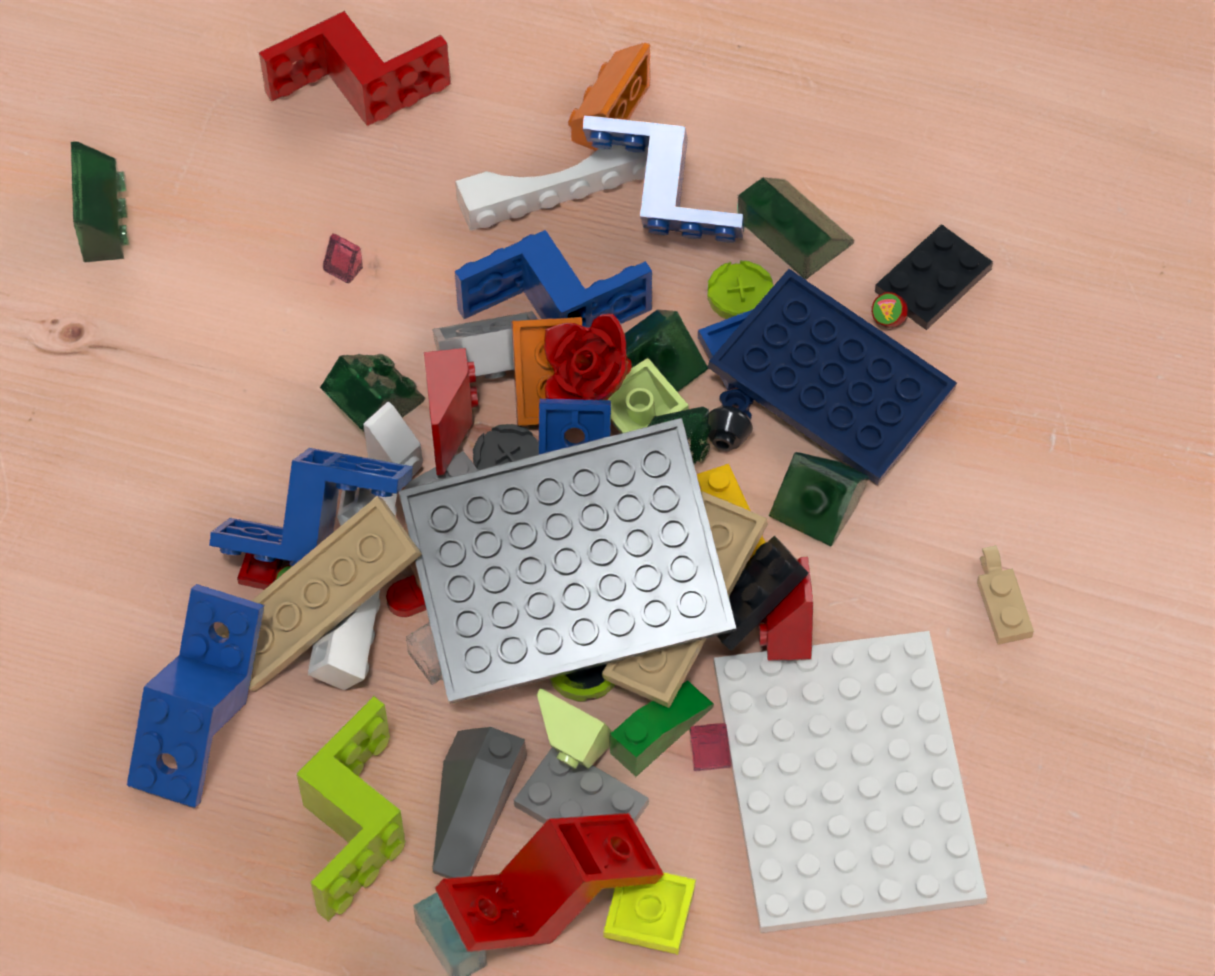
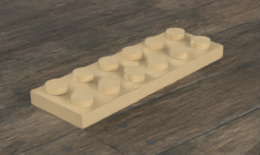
M702 491L707 517L729 597L768 525L767 518ZM707 638L608 663L602 673L603 678L670 708Z
M376 496L252 600L265 606L250 680V690L258 691L422 555L382 498ZM224 624L216 630L220 637L229 638V630Z

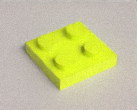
M663 872L664 876L656 884L615 887L603 931V938L678 955L696 879Z

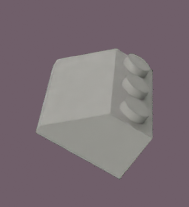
M533 311L435 328L432 330L436 350L466 348L467 362L474 361L476 376L485 375L487 379L503 377L506 375L505 371L514 370L511 321L538 320Z

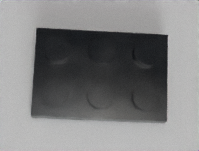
M941 224L876 284L875 293L880 295L892 292L902 297L907 304V317L927 330L992 270L993 261Z
M775 535L768 542L762 544L757 549L755 555L747 562L729 596L737 630L717 635V637L731 651L809 574Z

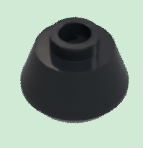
M719 406L711 410L706 418L708 438L719 450L730 451L738 448L753 430V425L748 415L735 407Z

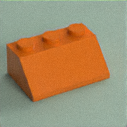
M643 42L615 51L609 62L602 64L594 86H588L580 108H575L570 115L568 126L571 127L572 142L594 151L599 149L593 147L592 142H587L583 131L584 115L629 120L650 86V44Z

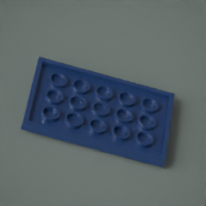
M788 269L714 354L709 360L707 367L877 485L939 410L957 385L956 381L791 269Z

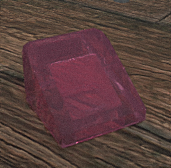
M333 233L327 246L323 270L345 283H350L363 268L361 248Z
M716 723L691 726L689 740L694 771L731 768L727 724Z

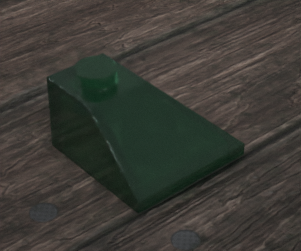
M795 452L769 516L818 541L833 546L855 511L870 476L839 461Z

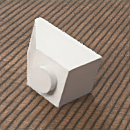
M387 402L363 424L368 458L414 466L412 474L414 476L423 463L421 444L390 402Z

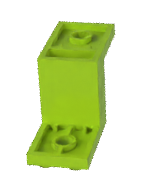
M375 696L296 773L303 806L348 842L311 881L317 913L328 922L336 913L340 915L345 912L351 905L353 896L362 886L366 888L371 885L377 878L379 869L387 860L393 861L396 859L405 846L401 810L359 777L364 764L372 755H379L388 745L390 738L385 704Z

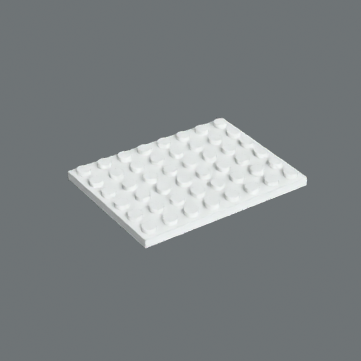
M929 631L812 645V658L809 660H767V651L714 658V670L760 933L986 904L987 894Z

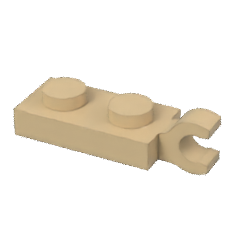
M996 545L982 548L984 556L980 557V561L985 574L978 575L977 584L997 645L1032 638L1034 630L1013 568L1002 570L1000 553Z

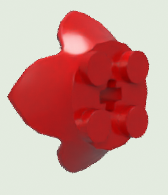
M602 314L596 317L591 327H583L576 323H563L545 329L544 352L547 361L554 369V375L546 381V399L608 400L621 387L626 375L631 371L632 363L626 354L625 333L614 314Z

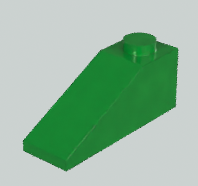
M689 681L682 683L670 708L651 701L636 710L611 732L610 754L637 777L714 707V703Z

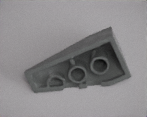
M493 727L460 730L457 732L443 761L433 873L445 878L473 875L526 761L525 739Z

